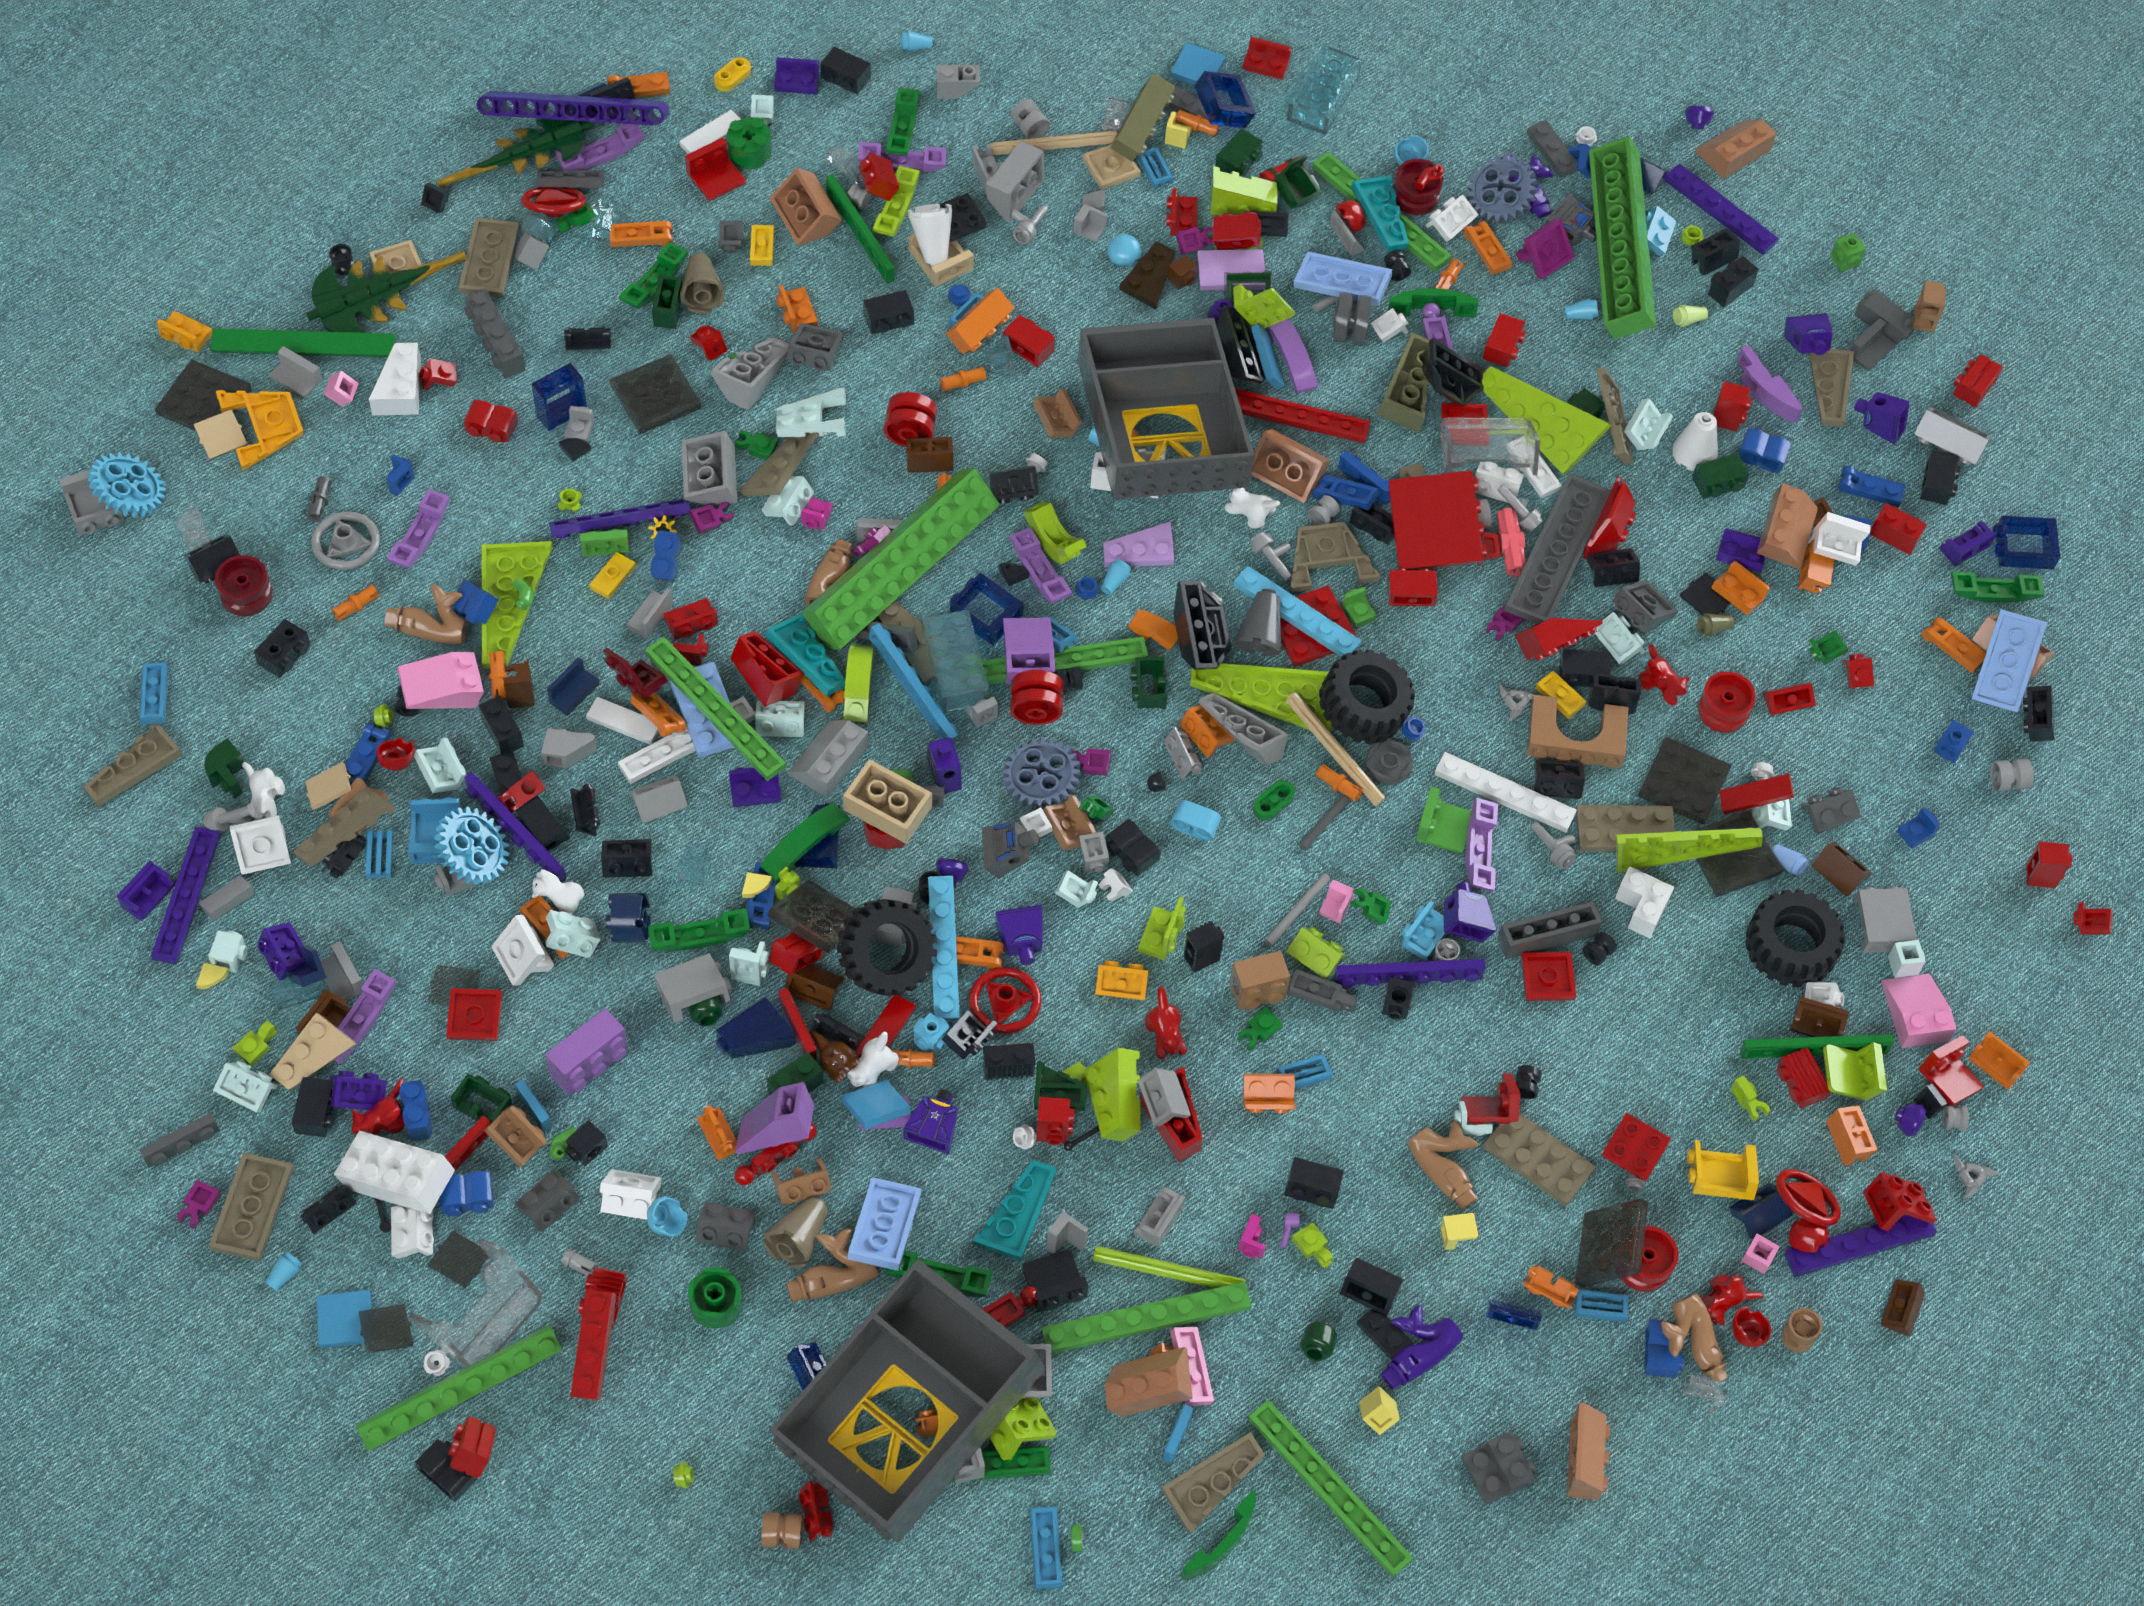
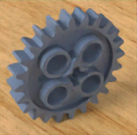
M1496 154L1495 161L1488 157L1487 165L1480 162L1482 169L1473 170L1476 177H1469L1473 183L1467 185L1468 190L1471 191L1467 194V197L1471 199L1469 203L1472 207H1475L1474 210L1478 214L1480 213L1481 219L1487 217L1489 223L1496 219V222L1500 224L1502 219H1505L1506 223L1509 224L1510 217L1517 221L1518 213L1525 216L1523 209L1532 208L1529 201H1536L1532 195L1538 193L1537 188L1534 187L1538 184L1534 178L1536 175L1534 171H1530L1531 166L1529 163L1525 165L1523 158L1517 162L1516 155H1513L1510 160L1507 154H1504L1503 159H1500L1498 154ZM1498 175L1496 180L1489 181L1491 176ZM1519 176L1517 181L1510 182L1512 177ZM1495 196L1493 201L1486 202L1488 197ZM1510 197H1516L1514 202L1507 203Z
M1044 737L1041 738L1040 743H1037L1035 738H1032L1031 745L1023 741V749L1014 747L1016 755L1008 754L1010 761L1004 762L1005 770H1002L1004 786L1007 787L1008 795L1012 794L1014 802L1019 800L1021 807L1028 803L1030 810L1035 805L1043 809L1044 805L1061 804V799L1067 801L1069 798L1068 793H1076L1074 786L1080 785L1078 778H1081L1080 763L1077 761L1076 753L1071 752L1070 746L1064 748L1063 741L1055 745L1054 738H1051L1049 743L1045 742ZM1033 759H1038L1035 763L1029 762ZM1054 765H1062L1059 768H1053ZM1024 780H1032L1029 783H1022ZM1048 785H1054L1051 789L1045 788Z

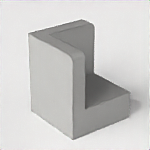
M1083 204L1074 218L1073 233L1094 242L1099 240L1107 228V213L1087 204Z
M525 231L515 249L514 257L518 261L537 269L549 245L544 240Z

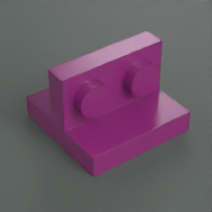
M1560 218L1553 219L1526 237L1523 248L1516 252L1519 261L1531 262L1533 264L1536 276L1540 279H1544L1575 258L1562 219Z

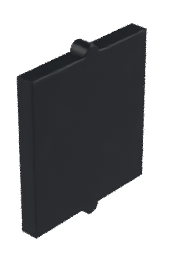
M1706 572L1695 582L1691 581L1690 586L1680 594L1683 600L1702 615L1705 613L1717 615L1721 612L1724 613L1726 607L1731 604L1711 588L1716 580Z

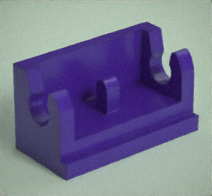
M1980 521L1977 523L1978 527H1972L1971 530L1953 540H1945V543L1940 545L1939 549L1954 566H1957L1989 548L1996 533L1992 532L1984 522Z
M149 860L116 897L122 909L143 921L173 889L175 884L168 878L170 875Z

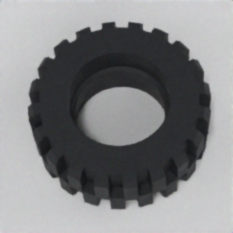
M1355 650L1352 654L1346 653L1333 664L1322 683L1319 692L1321 699L1319 704L1321 710H1325L1323 716L1326 721L1330 720L1332 723L1330 726L1335 731L1338 729L1342 732L1341 735L1343 737H1351L1353 741L1361 743L1363 740L1366 744H1374L1376 740L1377 742H1383L1387 738L1393 737L1402 727L1413 709L1415 691L1411 689L1413 686L1411 678L1406 677V670L1403 667L1400 668L1395 659L1390 660L1386 657V654L1381 652L1376 654L1374 650H1366L1365 652ZM1363 685L1372 689L1381 698L1384 708L1375 709L1361 704L1353 696L1349 686Z
M1796 889L1795 893H1791V890H1782L1780 895L1774 893L1759 904L1747 928L1745 944L1746 949L1750 951L1748 956L1751 962L1757 963L1755 968L1760 973L1764 971L1767 974L1766 978L1771 981L1776 979L1780 981L1779 984L1784 986L1791 983L1793 987H1801L1803 983L1807 985V982L1823 980L1828 972L1832 971L1844 948L1845 933L1842 920H1837L1838 912L1834 908L1830 909L1828 907L1830 903L1825 899L1821 901L1817 898L1818 895L1810 893V895L1804 894V890ZM1781 925L1800 927L1813 938L1816 949L1807 952L1789 949L1779 941L1774 928Z
M878 899L877 901L864 903L862 908L857 907L852 911V918L847 917L843 924L846 925L844 931H839L838 938H842L841 945H837V952L842 955L839 963L841 967L846 969L845 975L848 979L853 980L856 986L879 995L898 996L904 994L906 990H914L917 988V982L923 983L926 980V971H932L934 964L930 963L932 956L937 957V949H933V943H937L936 935L931 934L930 930L933 929L930 921L925 920L926 915L922 911L916 910L915 906L909 903ZM883 924L898 926L906 939V952L902 961L889 971L875 968L868 955L870 937Z

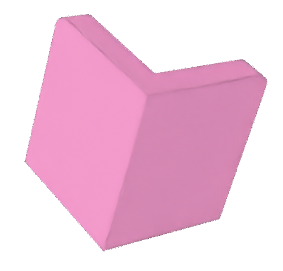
M1332 880L1319 914L1341 924L1350 907V901H1353L1354 889Z

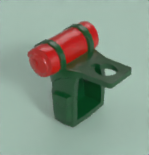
M1307 154L1293 159L1290 158L1276 167L1266 169L1259 175L1261 179L1277 183V189H1279L1281 197H1283L1291 209L1304 206L1321 194L1320 186L1315 177L1310 175L1305 168L1304 162L1308 158Z

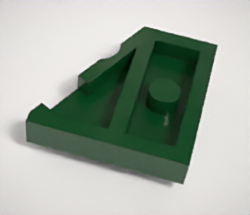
M1037 1061L1034 1109H1039V1097L1070 1099L1071 1109H1075L1074 1111H1085L1086 1083L1076 1078L1072 1079L1059 1070L1056 1072L1046 1067L1045 1063Z

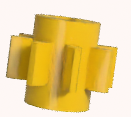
M666 515L660 521L654 517L653 519L656 524L648 526V529L654 530V534L650 537L651 539L656 537L659 532L656 530V527H660L661 523L666 524L669 532L677 533V530L671 529L675 521L672 520L668 523Z

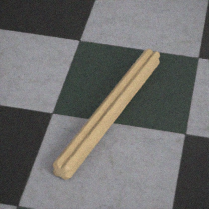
M1112 130L991 142L990 147L992 155L1009 154L1011 149L1016 148L1020 141L1041 150L1112 144L1117 132Z
M1295 692L1289 695L1286 699L1287 704L1355 784L1363 789V793L1374 806L1381 804L1385 797L1300 696Z

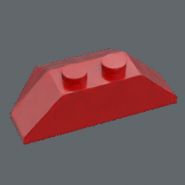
M1617 476L1586 545L1583 555L1584 559H1587V554L1617 550L1620 542L1625 543L1629 533L1626 527L1627 525L1632 526L1637 513L1633 512L1636 502L1622 477Z

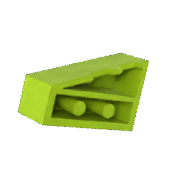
M1213 166L1210 190V215H1238L1244 213V211L1276 212V182L1253 176L1250 179L1240 177L1238 172L1232 171L1229 174L1221 172L1219 167Z
M1118 1047L1084 1070L1103 1139L1124 1142L1141 1131L1140 1099L1137 1098L1136 1084H1138L1140 1075H1136V1060L1140 1059L1139 1051Z

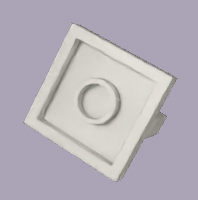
M1827 512L1811 531L1808 543L1810 544L1814 540L1813 553L1856 566L1860 562L1862 541L1869 535L1871 525Z
M279 815L230 826L241 874L291 864L285 831Z
M516 915L491 946L513 986L521 985L530 973L547 972L554 966L534 927L529 926L524 915Z
M611 1169L600 1186V1193H603L601 1212L647 1220V1209L656 1199V1194L661 1188L662 1178Z

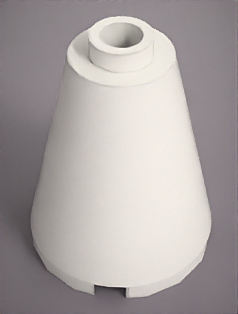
M929 204L915 207V212H912L911 209L908 210V217L925 263L930 264V267L948 258L952 205L945 204L946 208H940V204Z
M1707 412L1698 413L1675 440L1672 452L1675 461L1679 465L1683 464L1687 467V470L1694 471L1696 464L1717 459V421L1712 414Z

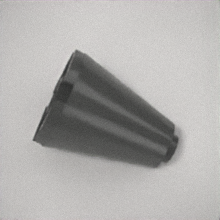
M1262 589V591L1256 593L1235 638L1236 648L1250 654H1254L1255 651L1263 652L1262 656H1278L1280 654V597L1276 595V591Z

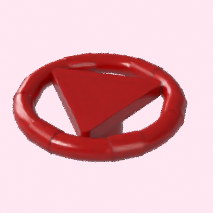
M536 187L528 190L521 197V203L525 208L543 213L551 218L561 217L563 213L576 211L583 207L586 202V197L582 192L568 187ZM537 197L534 203L530 201L531 198Z
M1001 967L989 970L982 974L971 988L969 994L970 1010L987 1027L992 1021L980 1010L978 1004L980 992L986 984L993 1018L997 1022L992 1031L996 1033L1009 1034L1027 1028L1038 1017L1042 1006L1041 993L1036 982L1028 974L1015 968ZM1006 976L1020 980L1031 993L1015 989L1010 984H998L990 980ZM1032 999L1029 1013L1019 1022L1002 1024Z
M1796 1169L1782 1170L1776 1176L1778 1193L1794 1213L1806 1221L1820 1226H1832L1840 1220L1841 1208L1837 1198L1818 1179ZM1788 1178H1794L1803 1182L1785 1184ZM1825 1201L1828 1203V1205H1829L1830 1208H1831V1212H1832V1213L1829 1215V1217H1826V1216L1828 1215V1213H1827Z

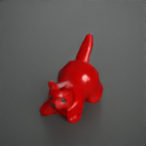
M1650 644L1648 652L1651 659L1647 662L1644 672L1639 674L1641 687L1645 690L1657 687L1668 704L1676 705L1678 703L1677 696H1684L1687 693L1689 677H1679L1676 675L1669 663L1659 656L1654 645Z
M1160 986L1157 993L1158 1006L1146 1014L1145 1026L1149 1032L1155 1033L1156 1055L1162 1060L1167 1053L1170 1055L1177 1053L1185 1055L1187 1047L1179 1029L1181 1023L1179 1009L1175 1005L1168 1003L1166 991L1163 986Z
M399 1079L389 1095L379 1100L368 1112L361 1114L352 1110L351 1129L353 1134L357 1135L359 1131H363L377 1136L383 1129L390 1131L392 1134L402 1131L405 1124L401 1105L397 1097L400 1094V1086L404 1083L403 1079Z
M1718 1275L1709 1283L1713 1288L1712 1294L1705 1295L1701 1299L1706 1306L1712 1323L1714 1325L1719 1323L1724 1326V1313L1729 1308L1743 1301L1762 1299L1764 1295L1758 1291L1747 1292V1288L1744 1286L1743 1279L1740 1276L1728 1277V1275Z

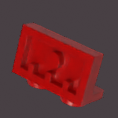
M1251 37L1242 69L1283 80L1290 62L1292 48L1283 44Z
M1172 188V195L1167 196V209H1171V213H1167L1166 227H1170V236H1176L1175 233L1197 227L1198 197L1176 196L1177 188Z
M708 598L663 613L664 620L674 640L687 638L693 633L709 630L718 625L717 611L712 608Z

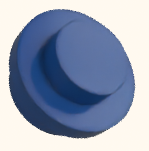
M954 285L948 292L949 300L956 306H962L970 299L971 295L970 290L964 285Z
M1083 577L1076 584V593L1082 599H1093L1099 592L1098 583L1091 577Z
M1418 717L1407 718L1402 725V732L1410 740H1419L1425 733V724Z

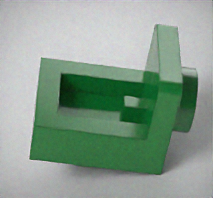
M1836 630L1817 641L1813 638L1809 639L1812 645L1809 651L1815 661L1820 659L1823 665L1849 652Z

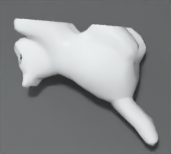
M1235 488L1229 493L1231 503L1225 505V510L1230 514L1246 515L1248 526L1258 529L1265 525V518L1268 514L1275 513L1276 507L1280 505V502L1272 500L1266 495L1248 493L1244 488Z
M244 762L242 766L249 777V785L252 792V799L248 805H253L255 808V813L249 816L258 820L264 816L266 818L277 816L274 798L277 795L284 794L285 785L283 780L275 777L273 771L269 768L254 772L252 766Z
M541 870L537 872V878L532 881V898L547 896L559 911L572 915L577 909L579 901L584 897L582 887L574 882L561 883L557 876L548 871Z
M882 1032L878 1038L869 1040L863 1047L862 1056L859 1059L860 1063L847 1073V1077L853 1086H862L864 1088L875 1084L882 1071H892L897 1067L899 1061L898 1054L892 1052L886 1046L888 1040L887 1032Z

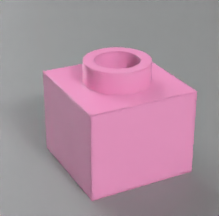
M339 371L330 376L324 395L342 407L352 402L359 383L344 372Z
M1756 1234L1741 1262L1765 1274L1780 1246Z

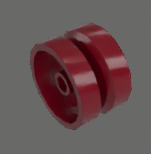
M1411 159L1398 167L1393 189L1396 192V204L1404 213L1425 215L1431 213L1438 206L1444 181L1443 177L1428 183L1424 190H1418L1414 185L1424 169L1435 165L1433 162L1425 159Z
M237 555L228 558L220 564L215 573V584L223 607L228 612L237 616H252L260 613L269 605L272 600L273 590L265 565L258 558L250 555Z

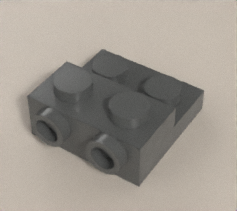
M801 323L788 346L787 361H791L797 366L808 365L813 366L819 371H831L837 360V352L843 342L844 333Z
M1647 580L1622 587L1612 600L1615 608L1631 620V624L1643 633L1656 629L1662 621L1672 619L1678 613V610Z
M1511 1431L1488 1440L1486 1445L1467 1452L1461 1457L1485 1505L1531 1486L1535 1480L1534 1475L1537 1474L1536 1467L1531 1459H1525L1522 1453L1524 1451L1523 1442L1519 1436L1514 1437Z

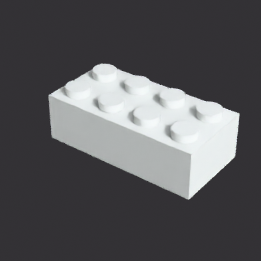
M359 1131L334 1175L350 1191L430 1214L455 1170L442 1154Z

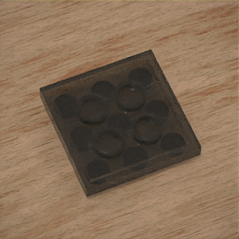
M671 354L609 379L610 386L639 434L702 409L701 402Z
M191 359L155 408L156 415L196 431L195 423L222 413L216 391L225 390V393L245 391L250 393L252 387L246 381Z
M1665 737L1639 791L1638 797L1659 806H1672L1673 812L1705 825L1719 795V790H1721L1732 765Z
M1746 811L1692 831L1759 828L1751 812ZM1764 835L1762 847L1696 859L1716 897L1778 876L1783 871Z
M808 880L772 906L767 916L829 954L837 945L841 944L842 938H838L839 931L845 930L846 925L843 922L847 917L852 918V911L856 908Z
M1640 1198L1584 1213L1575 1284L1586 1287L1640 1274L1648 1201Z

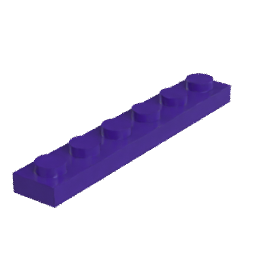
M1680 163L1665 175L1664 181L1760 254H1766L1777 244L1779 239L1777 236Z
M682 498L549 522L552 537L566 538L570 536V533H587L598 528L612 530L616 528V525L626 524V526H634L643 520L654 522V517L660 521L664 515L679 518L685 516V513L690 512L689 502Z
M473 772L465 776L464 779L467 786L465 791L473 800L477 799L481 803L482 810L488 816L493 815L496 819V824L501 826L500 829L503 832L507 830L511 834L510 837L513 843L518 848L522 846L527 851L526 855L533 864L538 863L542 867L541 870L548 871L557 876L561 883L567 880L564 868Z
M195 826L151 954L153 961L178 964L221 837L219 830Z
M1484 959L1339 965L1336 966L1334 980L1335 983L1343 987H1353L1358 984L1377 986L1381 983H1388L1390 977L1418 984H1425L1430 981L1449 983L1454 980L1473 982L1482 979L1485 971Z
M1905 1215L1889 1231L1880 1229L1879 1225L1875 1224L1831 1237L1827 1242V1246L1823 1247L1822 1244L1815 1253L1803 1252L1794 1248L1787 1250L1784 1256L1793 1276L1798 1277L1933 1237L1937 1231L1932 1223Z

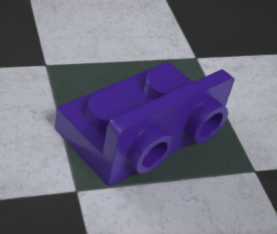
M777 57L774 91L817 95L820 77L819 61Z
M1725 528L1716 560L1728 564L1736 561L1746 569L1761 572L1765 561V556L1757 554L1761 538Z
M739 767L729 771L733 807L781 802L778 774L769 781H766L755 768Z
M290 922L263 928L257 943L258 949L266 958L270 970L275 973L278 980H285L288 971L306 964L300 948L303 943Z
M339 1070L338 1075L330 1074V1080H334L331 1098L332 1107L371 1110L379 1100L385 1097L387 1081L379 1079V1074L364 1073L363 1077H354V1072Z

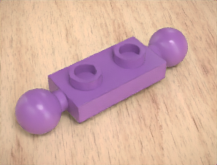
M1427 303L1422 310L1425 317L1422 322L1425 338L1429 340L1435 339L1453 350L1445 316L1438 317L1440 308L1436 303Z

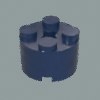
M646 893L609 894L608 905L611 910L610 915L606 916V929L611 930V942H646L645 940L649 938L648 926L651 925V916H647L646 909L650 908L648 895Z

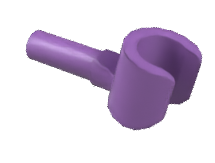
M1299 1213L1286 1214L1280 1247L1286 1248L1291 1227L1299 1228Z

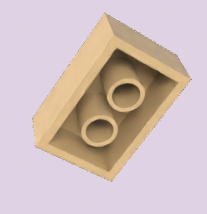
M869 759L843 795L844 811L907 844L932 808V792Z

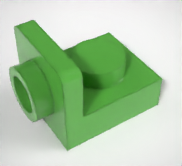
M1365 587L1352 589L1343 598L1342 609L1355 629L1375 621L1377 616L1365 598L1367 592Z

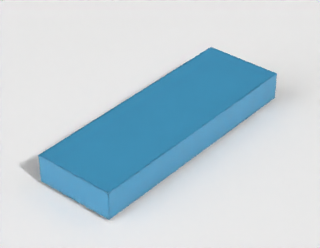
M1256 324L1252 326L1251 330L1266 381L1279 390L1285 385L1270 334L1261 325Z
M167 662L142 665L139 715L141 725L166 722Z
M1057 1506L1030 1508L1035 1590L1062 1588Z

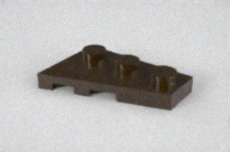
M1156 241L1120 283L1119 290L1157 310L1159 299L1168 277L1169 265L1172 264L1175 251Z

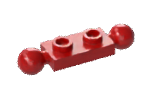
M811 1123L809 1138L801 1141L808 1142L815 1138L817 1130L813 1123ZM801 1141L766 1148L751 1159L752 1164L750 1166L742 1165L736 1169L734 1173L735 1181L739 1185L747 1186L754 1181L755 1174L759 1177L763 1173H770L784 1158L789 1159L797 1153Z
M1031 1286L1025 1287L1021 1290L1017 1299L1011 1291L982 1310L1007 1328L1026 1316V1312L1022 1307H1034L1036 1305L1035 1292L1038 1290Z

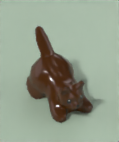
M812 1032L815 1043L821 1049V1066L831 1080H835L836 1083L841 1082L846 1074L860 1063L857 1059L859 1054L843 1042H829L821 1034Z

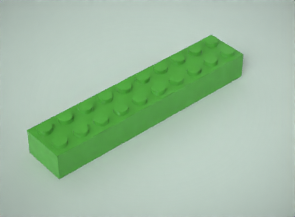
M1630 136L1589 150L1604 326L1614 339L1656 326L1640 152Z
M976 468L961 469L801 612L827 649L843 648L1000 506Z

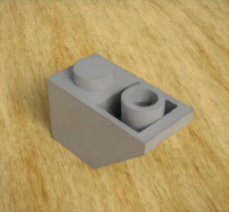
M936 65L937 99H959L980 85V65Z
M548 728L541 751L543 765L566 769L596 752V737L587 732L576 733L562 728Z

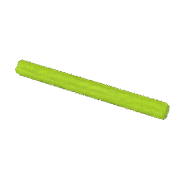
M1096 1246L1093 1253V1260L1096 1262L1211 1288L1245 1282L1244 1279L1100 1246Z

